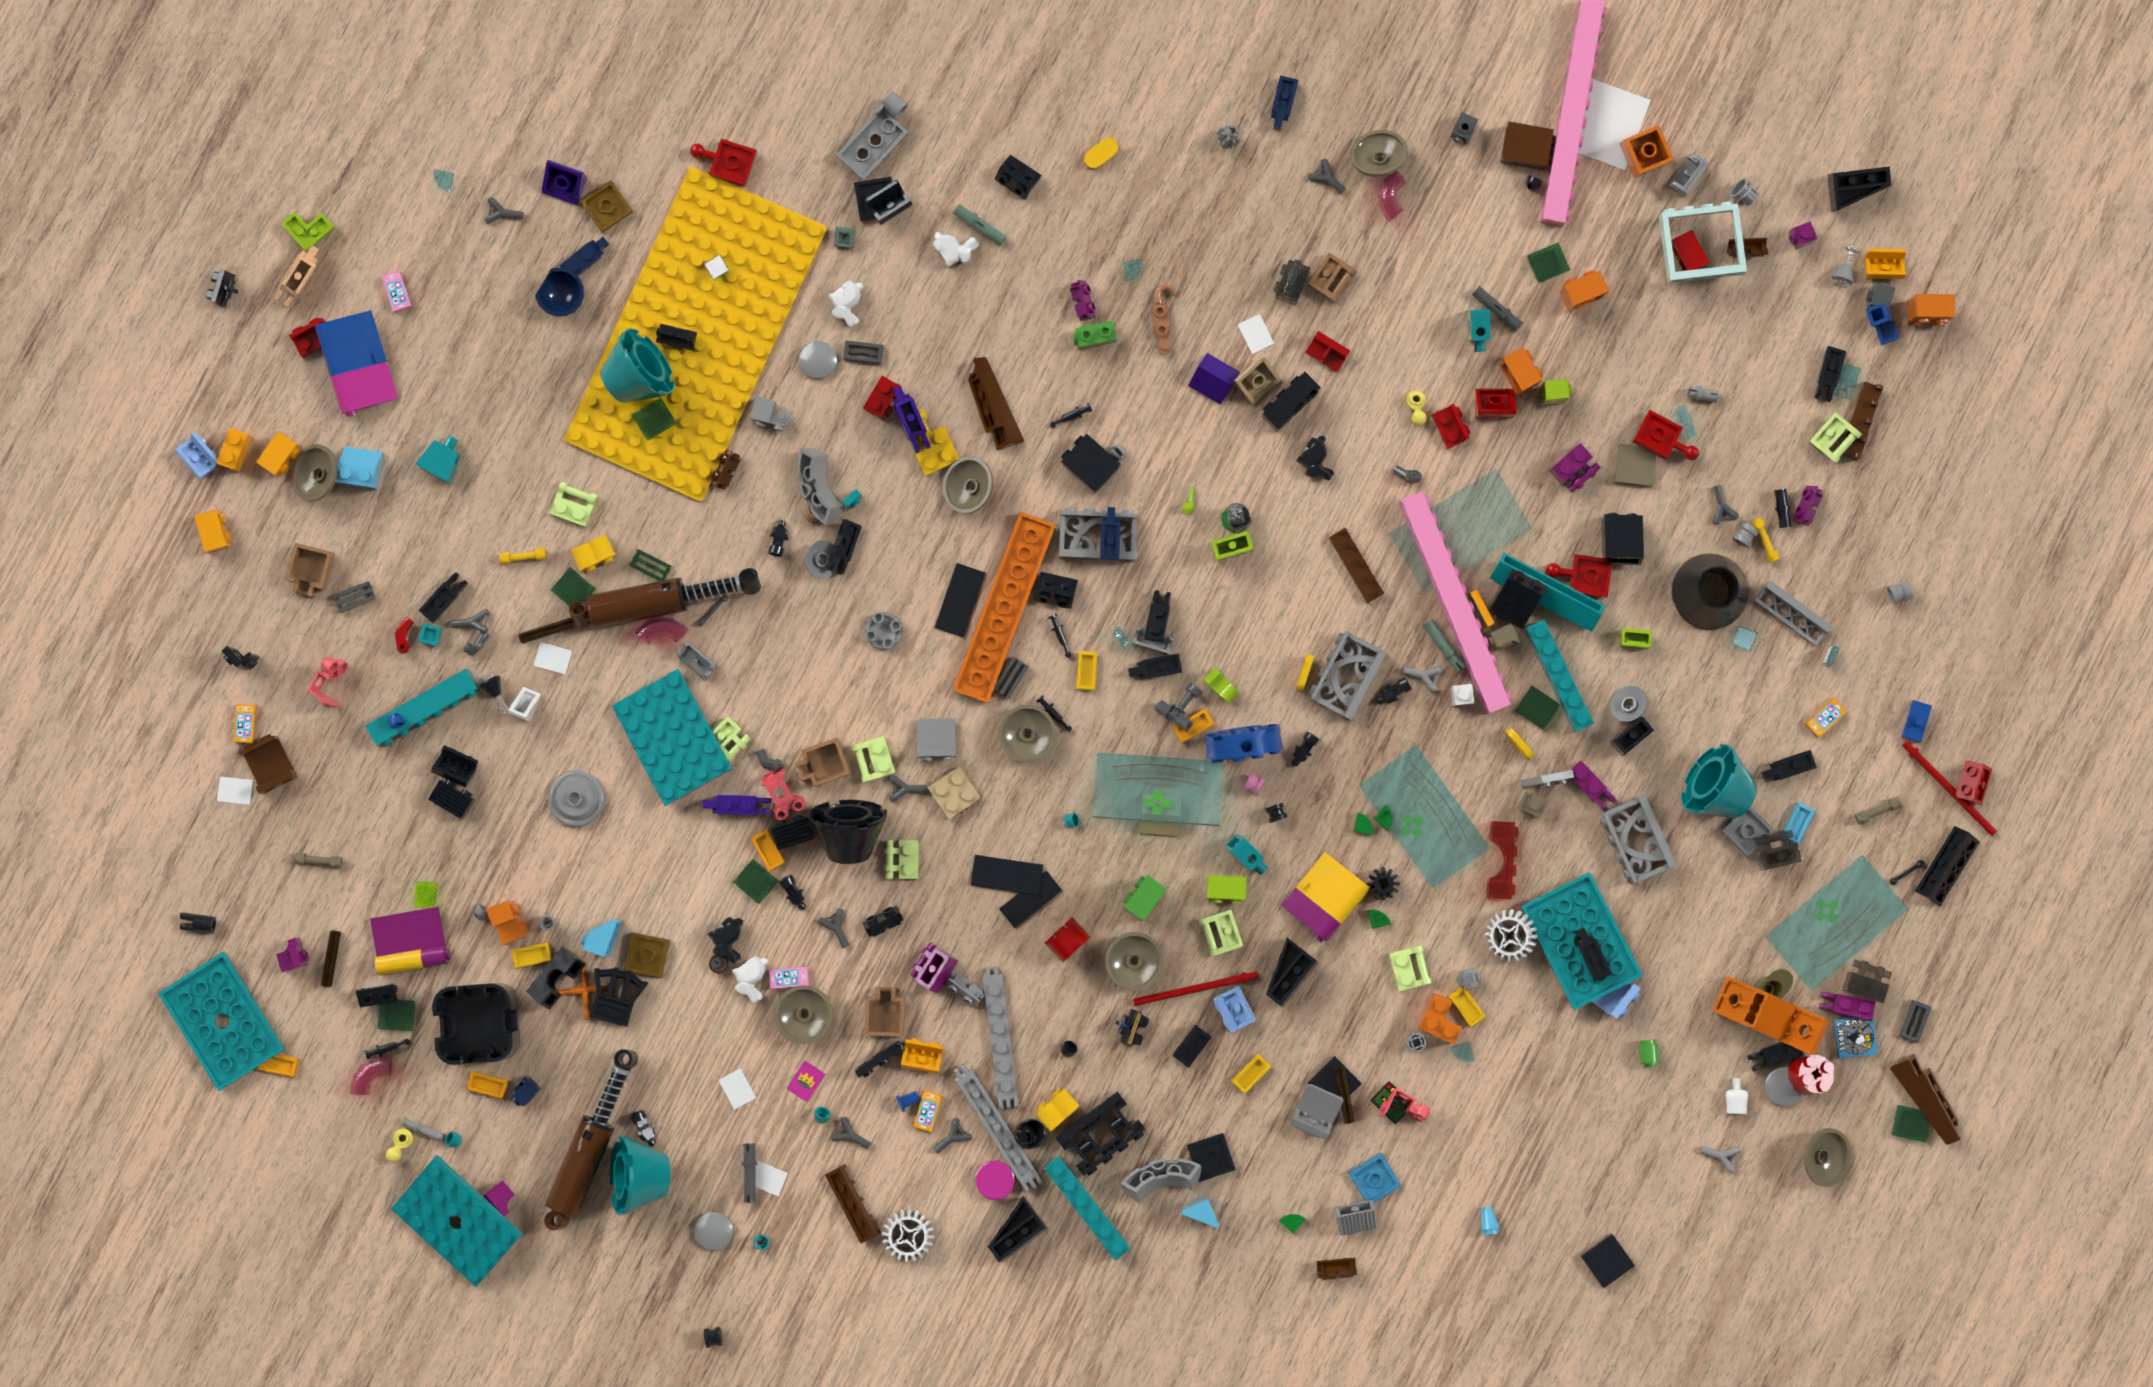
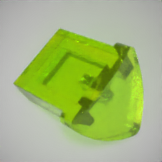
M415 882V906L436 907V888H438V883Z

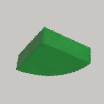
M1387 804L1373 818L1386 831L1390 829L1392 824V813Z
M1357 812L1353 831L1373 835V827L1370 820L1364 814Z
M1368 910L1372 929L1391 925L1389 918L1381 911Z
M1289 1214L1281 1217L1278 1221L1294 1234L1306 1218L1297 1214Z

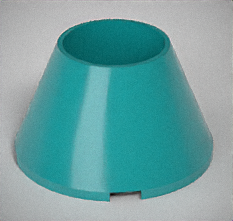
M628 328L622 332L601 369V379L606 389L621 403L669 395L674 391L675 381H671L670 375L673 372L668 361L651 339L647 336L643 338L638 334L639 331L633 328Z
M1720 744L1718 748L1714 749L1711 747L1705 751L1693 764L1684 781L1687 785L1685 793L1681 792V801L1683 807L1693 814L1738 818L1746 813L1753 804L1757 794V785L1735 749L1728 744Z
M619 1136L618 1139L620 1140L614 1143L611 1155L610 1185L614 1184L615 1194L611 1195V1200L616 1214L625 1215L667 1196L670 1188L671 1168L667 1154L625 1136Z

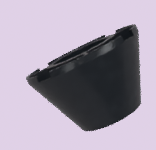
M1711 553L1695 556L1679 568L1673 579L1672 600L1679 615L1694 627L1705 630H1716L1726 627L1740 617L1747 605L1749 596L1747 579L1741 568L1725 556ZM1705 573L1717 574L1726 581L1729 595L1723 606H1711L1702 599L1699 593V582Z
M847 799L839 800V804L829 805V802L819 804L810 810L809 817L828 859L840 864H856L870 858L887 819V810H882L881 805L874 802Z

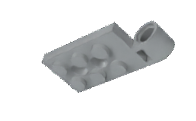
M891 92L884 99L871 118L836 154L863 181L877 169L909 134V131L896 120L905 111L908 104L894 92ZM879 136L881 138L880 144H871V138ZM860 150H866L868 152V157L865 159H860L858 157V152Z

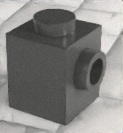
M1461 112L1450 137L1454 138L1453 140L1459 144H1468L1479 119Z
M1877 282L1873 285L1872 291L1869 290L1867 294V308L1885 302L1887 308L1890 309L1896 288Z

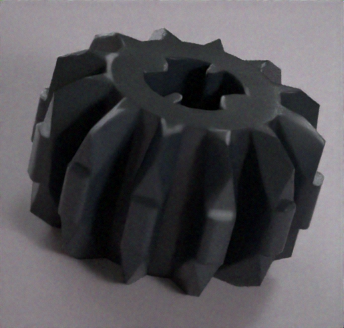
M1384 867L1381 868V874L1375 869L1376 877L1373 875L1368 876L1373 882H1367V886L1373 885L1374 887L1369 890V893L1377 891L1374 898L1377 899L1381 893V899L1385 900L1386 893L1389 898H1393L1390 891L1398 892L1393 886L1400 885V882H1393L1398 875L1390 877L1392 869H1389L1387 874H1385ZM1384 878L1387 880L1386 884L1388 885V887H1383V889H1381V884L1378 882L1380 879L1382 881Z

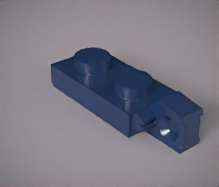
M1280 75L1271 111V118L1275 119L1273 129L1281 130L1282 122L1288 121L1298 79Z
M604 237L596 242L592 240L559 266L571 270L577 276H580L602 258L601 256L604 254L602 250L609 243Z
M1108 507L1107 517H1102L1100 560L1119 561L1121 522L1120 517H1115V507Z

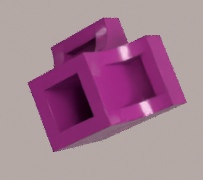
M300 938L288 940L287 949L276 954L281 972H288L308 965L309 956L307 951L303 950Z
M502 1180L483 1197L503 1216H506L510 1212L507 1207L508 1201L515 1194Z

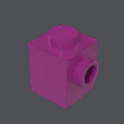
M1811 221L1794 227L1788 232L1789 240L1794 245L1795 250L1810 245L1818 239Z

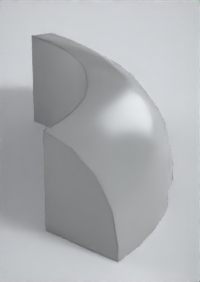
M801 448L797 463V472L800 473L801 482L799 484L800 492L803 499H806L811 507L809 510L825 525L831 524L838 519L845 506L835 498L828 485L826 476L828 454L816 449Z
M1164 1158L1151 1161L1149 1165L1140 1169L1137 1168L1122 1181L1121 1187L1128 1196L1138 1203L1151 1192L1163 1187L1179 1186L1193 1191L1200 1178L1201 1165L1180 1158L1177 1160H1165Z

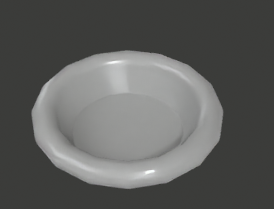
M580 770L568 771L557 777L551 785L548 795L549 809L553 816L564 825L571 827L586 826L595 821L603 810L605 803L604 789L599 780L590 773Z

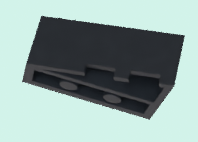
M1890 166L1828 174L1831 212L1839 211L1846 206L1892 186Z
M1305 371L1300 376L1297 375L1290 382L1291 385L1286 390L1282 389L1276 395L1277 399L1273 403L1269 402L1262 409L1264 411L1262 417L1276 432L1282 429L1321 389Z
M1287 937L1266 995L1283 1008L1318 965V961Z
M1022 1196L1018 1205L1009 1215V1218L988 1245V1248L999 1263L1006 1261L1048 1229L1025 1196Z

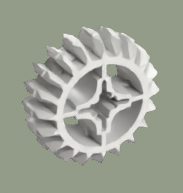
M1514 909L1509 911V915L1506 910H1503L1502 916L1497 913L1495 914L1496 919H1490L1493 926H1486L1487 929L1491 930V932L1485 933V936H1490L1491 938L1486 940V944L1492 942L1493 946L1489 950H1497L1494 956H1498L1501 953V960H1505L1506 956H1508V961L1511 962L1514 956L1515 960L1519 961L1520 955L1523 958L1527 957L1525 951L1528 953L1533 951L1529 945L1536 946V943L1531 941V939L1538 938L1537 935H1532V932L1536 931L1537 928H1530L1529 925L1534 922L1533 920L1526 922L1527 914L1521 918L1522 911H1518L1515 916ZM1505 920L1518 922L1513 928L1501 924ZM1522 927L1524 928L1526 934L1525 942H1523V939L1520 937V930L1522 929ZM1497 929H1499L1503 936L1501 944H1499L1497 939ZM1514 931L1515 939L1508 940L1509 935L1507 933ZM1510 943L1521 947L1518 951H1509L1505 948Z
M902 1209L900 1210V1217L895 1212L893 1213L895 1220L890 1217L887 1219L891 1225L884 1224L883 1227L888 1232H882V1236H888V1238L884 1239L883 1243L889 1242L890 1245L885 1249L887 1251L891 1248L893 1249L892 1257L896 1252L899 1254L897 1260H900L902 1255H904L905 1262H908L909 1256L912 1257L913 1261H916L915 1254L922 1258V1250L925 1253L929 1252V1249L925 1246L933 1245L928 1239H934V1235L928 1232H932L934 1228H927L931 1221L927 1220L924 1223L925 1214L919 1218L917 1217L919 1214L918 1210H916L914 1215H911L912 1209H908V1215H905V1211ZM903 1220H913L919 1225L910 1228L904 1224ZM898 1224L901 1236L893 1241V1228ZM923 1230L924 1241L919 1247L915 1235ZM904 1231L908 1233L915 1231L911 1236L913 1238L912 1241L909 1238L902 1239L903 1235H905ZM908 1243L914 1250L905 1251L900 1249L898 1245Z

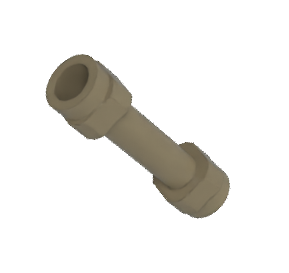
M1895 797L1887 800L1888 803L1867 812L1861 811L1855 814V819L1861 825L1869 822L1870 818L1884 812L1897 810L1902 807L1900 799Z
M295 853L294 864L305 865L310 863L341 868L343 858L338 856H331V858L307 856L306 853Z

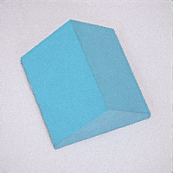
M1207 1196L1183 1206L1180 1210L1182 1215L1215 1228L1219 1227Z

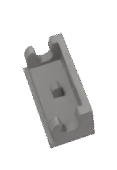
M1694 153L1689 155L1668 184V187L1685 198L1709 165V162Z
M1137 626L1132 642L1133 645L1169 655L1174 639L1173 636L1165 634L1163 643L1144 640L1146 628Z
M686 641L683 644L684 647L677 652V657L707 681L718 666L689 641Z

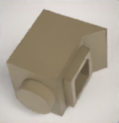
M1512 624L1489 633L1490 638H1488V642L1492 649L1498 648L1501 650L1513 643L1520 644Z
M1525 791L1517 809L1534 818H1539L1547 800L1534 793Z

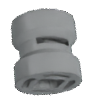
M1743 522L1739 533L1735 534L1733 540L1741 546L1749 548L1752 544V539L1758 535L1759 530Z
M1907 581L1901 582L1898 586L1891 585L1887 587L1888 596L1892 604H1897L1900 600L1907 601L1913 598L1910 584Z
M1415 1032L1407 1036L1405 1043L1410 1051L1421 1052L1424 1050L1426 1039L1422 1034Z

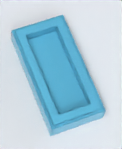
M1797 802L1780 836L1799 845L1816 811Z

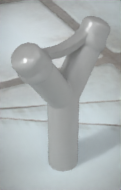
M1404 666L1402 674L1421 679L1428 689L1434 693L1438 689L1436 687L1437 677L1443 670L1441 666L1426 671H1419ZM1436 675L1433 683L1429 677Z
M1702 1146L1700 1153L1719 1159L1731 1174L1735 1172L1734 1160L1737 1154L1741 1153L1740 1147H1733L1721 1152ZM1734 1155L1731 1164L1727 1157Z

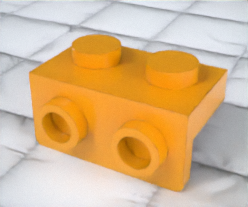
M1896 248L1868 249L1864 258L1866 279H1905L1904 258L1906 250Z
M915 1038L906 1039L901 1068L939 1075L944 1046L936 1042H921Z

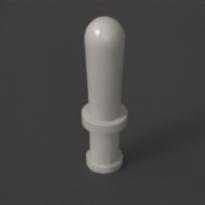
M407 1117L404 1118L401 1125L436 1141H441L444 1137L442 1132L421 1125L419 1121L417 1123L411 1121Z

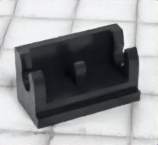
M1195 1024L1172 1056L1189 1068L1212 1037Z

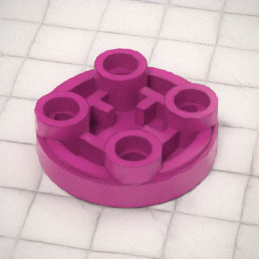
M993 1160L983 1164L978 1170L976 1186L984 1197L992 1200L1002 1199L1013 1189L1014 1173L1006 1163Z

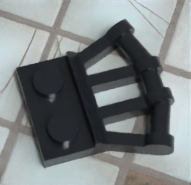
M617 967L602 970L594 968L596 996L590 1017L627 1027L634 1002L646 988L648 982H643L632 974V971H621ZM612 976L607 994L602 993L601 977ZM617 977L625 979L620 998L612 996ZM629 982H632L638 987V990L630 1000H627L625 996Z

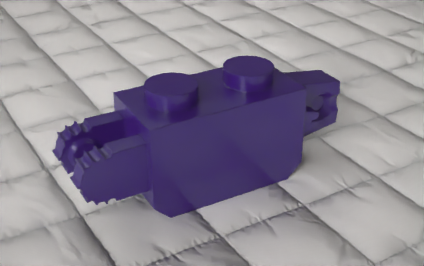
M901 386L894 388L893 392L896 399L893 400V407L916 454L920 452V448L915 440L919 436H921L924 446L927 449L931 448L926 436V427L914 399L910 397L909 393L905 395Z
M717 795L713 796V800H703V808L713 809V813L718 815H771V810L769 809L757 810V802L772 803V798Z

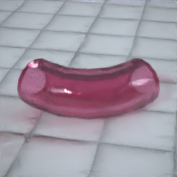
M1398 171L1385 177L1381 182L1378 193L1379 207L1389 222L1403 211L1397 201V194L1406 182Z
M658 617L645 622L635 633L647 644H650L655 638L660 636L669 637L677 643L689 629L673 618Z
M392 1057L372 1058L362 1064L353 1077L350 1094L370 1095V1087L374 1079L379 1076L391 1075Z

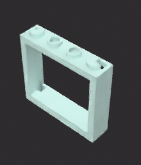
M1729 201L1721 203V206L1705 204L1702 205V208L1695 209L1694 206L1683 207V210L1675 211V208H1669L1659 215L1668 284L1744 275L1747 272L1738 204H1732ZM1731 212L1738 265L1675 272L1669 219Z

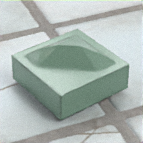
M836 226L834 246L853 248L855 228Z

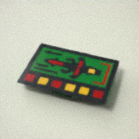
M1388 1081L1370 1101L1380 1109L1382 1103L1387 1101L1392 1090L1396 1089V1087ZM1395 1094L1385 1115L1396 1125L1406 1114L1405 1111L1410 1102Z

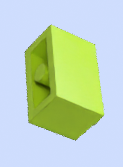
M1568 379L1544 381L1540 386L1541 405L1564 404L1570 398L1569 395H1572V386L1568 384Z
M1248 531L1211 541L1216 562L1252 552L1254 549Z
M1208 875L1207 898H1211V902L1222 903V899H1230V903L1241 904L1242 900H1246L1247 877Z

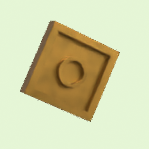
M612 180L580 201L602 233L633 213V210Z
M632 932L624 970L663 978L670 940Z

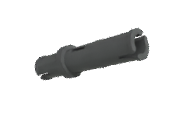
M1481 286L1472 294V296L1476 297L1495 313L1501 322L1504 321L1515 332L1524 323L1513 315L1509 308L1506 309Z
M745 1143L743 1144L744 1161H742V1166H744V1203L756 1202V1144Z

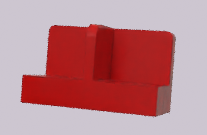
M1693 230L1671 240L1673 253L1683 271L1697 270L1709 264V260Z
M1317 331L1306 350L1307 355L1335 372L1339 371L1350 353L1349 349L1320 331Z

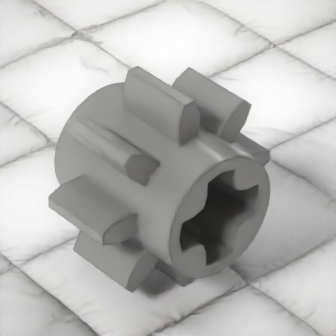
M1225 125L1224 128L1221 127L1217 132V135H1219L1217 138L1218 144L1225 149H1232L1233 146L1236 147L1241 141L1238 139L1240 136L1239 130L1232 125Z
M1473 968L1459 972L1461 977L1456 978L1459 987L1464 986L1465 991L1479 987L1478 981H1481L1479 971L1474 972Z

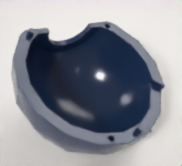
M563 267L552 268L535 294V298L539 307L546 313L556 317L567 316L574 313L581 306L584 298V286L580 278L573 271Z

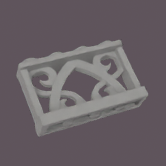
M1065 508V511H1061L1060 559L1100 560V550H1095L1092 540L1083 535L1097 523L1101 524L1102 517H1107L1108 509H1103V512H1095V509L1085 508L1084 512L1076 511V508ZM1122 510V513H1115V517H1120V521L1126 520L1131 525L1130 530L1126 534L1120 535L1119 561L1136 560L1137 514H1133V510ZM1071 518L1079 520L1078 525L1072 524L1073 528L1078 530L1077 533L1069 531L1066 526L1067 521ZM1083 518H1092V519H1090L1089 521H1087V522L1085 523V521H1084ZM1125 526L1120 527V532L1124 530ZM1065 533L1074 537L1069 549H1064ZM1132 535L1131 552H1127L1122 539ZM1080 539L1087 541L1089 543V547L1083 549L1081 545L1084 542H1081Z
M1345 631L1344 634H1339L1335 642L1338 644L1336 650L1330 651L1326 659L1329 661L1327 667L1321 668L1317 676L1320 680L1317 685H1312L1308 694L1311 695L1310 700L1350 721L1387 652ZM1354 642L1358 648L1357 655L1353 656L1354 651L1352 648L1350 652H1345V644ZM1362 646L1376 653V656L1361 655ZM1338 653H1340L1343 659L1334 663ZM1359 662H1362L1361 666L1366 667V672H1359ZM1349 663H1355V673L1362 680V683H1350L1341 689L1337 680L1336 669ZM1328 672H1329V674H1330V681H1325V682H1324V680H1325V678H1326V676H1327V674H1328ZM1323 687H1328L1329 692L1326 694L1329 695L1335 692L1336 695L1330 700H1325L1321 697L1320 691ZM1351 687L1354 689L1353 695H1349L1348 692L1345 695L1343 693L1347 688ZM1339 698L1348 709L1345 712L1331 703Z
M1646 795L1639 796L1600 814L1602 817L1599 819L1604 829L1607 828L1608 841L1612 847L1615 846L1617 853L1615 856L1618 863L1623 864L1625 868L1623 874L1627 882L1630 881L1631 884H1635L1677 866ZM1638 804L1639 808L1631 816L1623 810ZM1615 814H1622L1626 817L1627 821L1625 823L1623 820L1617 819L1620 825L1615 827L1612 824V817ZM1644 820L1645 827L1640 828L1635 824V821L1640 824V821ZM1632 826L1639 832H1650L1652 835L1644 845V853L1635 851L1626 845ZM1616 832H1621L1620 839H1618ZM1650 844H1655L1656 850H1655V851H1652V850L1650 849L1651 854H1649V853H1648V847H1649V845H1650ZM1626 854L1632 856V858L1629 861L1626 857ZM1642 860H1645V871L1642 874L1635 873L1632 867L1633 864L1638 863L1639 868H1641ZM1663 860L1665 865L1650 871V861Z

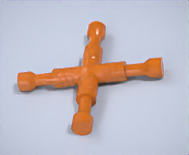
M584 967L581 970L580 987L557 990L562 994L561 996L565 994H582V1004L585 1009L584 1019L592 1018L590 1017L591 1012L589 1010V993H596V985L588 986V976ZM610 983L602 985V990H608Z

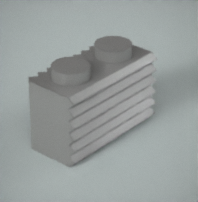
M1373 1200L1335 1207L1337 1225L1341 1236L1378 1228Z

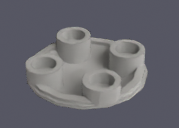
M814 341L802 349L799 356V364L808 376L824 379L834 371L837 364V355L828 343Z
M875 613L866 623L865 637L877 649H891L902 638V623L892 613Z
M1780 1067L1773 1070L1764 1081L1768 1098L1782 1106L1795 1103L1802 1095L1793 1089L1792 1083L1789 1082L1788 1067Z
M714 1211L708 1212L698 1219L694 1233L697 1242L703 1248L719 1250L730 1242L733 1229L730 1220L724 1214Z

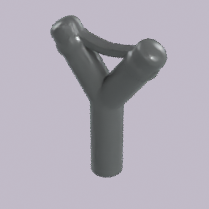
M1322 159L1319 169L1308 175L1309 180L1329 183L1340 194L1346 189L1332 177L1327 159ZM1323 168L1324 175L1316 174Z
M490 197L487 201L490 205L489 214L484 219L487 224L502 217L523 219L524 212L504 209L493 197ZM492 207L497 211L494 214H491Z
M1721 485L1714 486L1718 507L1712 523L1717 525L1720 521L1727 518L1738 519L1739 514L1725 503ZM1723 511L1729 515L1721 518Z
M485 609L471 619L452 620L451 626L452 628L471 626L486 634L488 628L485 622L490 612L488 609Z
M891 775L889 778L893 786L892 795L889 797L891 802L897 801L907 793H927V785H908L895 775ZM895 785H897L899 788H901V789L898 790L896 793H894V792H895Z
M838 908L832 916L827 918L820 917L818 923L834 931L842 948L849 946V943L841 929L843 909ZM835 916L834 923L828 921V919H831Z
M842 1117L840 1129L831 1136L832 1141L852 1140L868 1149L871 1142L855 1134L848 1118ZM844 1126L846 1133L838 1134Z
M953 1118L948 1136L933 1147L937 1154L952 1142L972 1140V1135L970 1133L967 1134L961 1128L958 1118ZM958 1126L964 1134H956Z

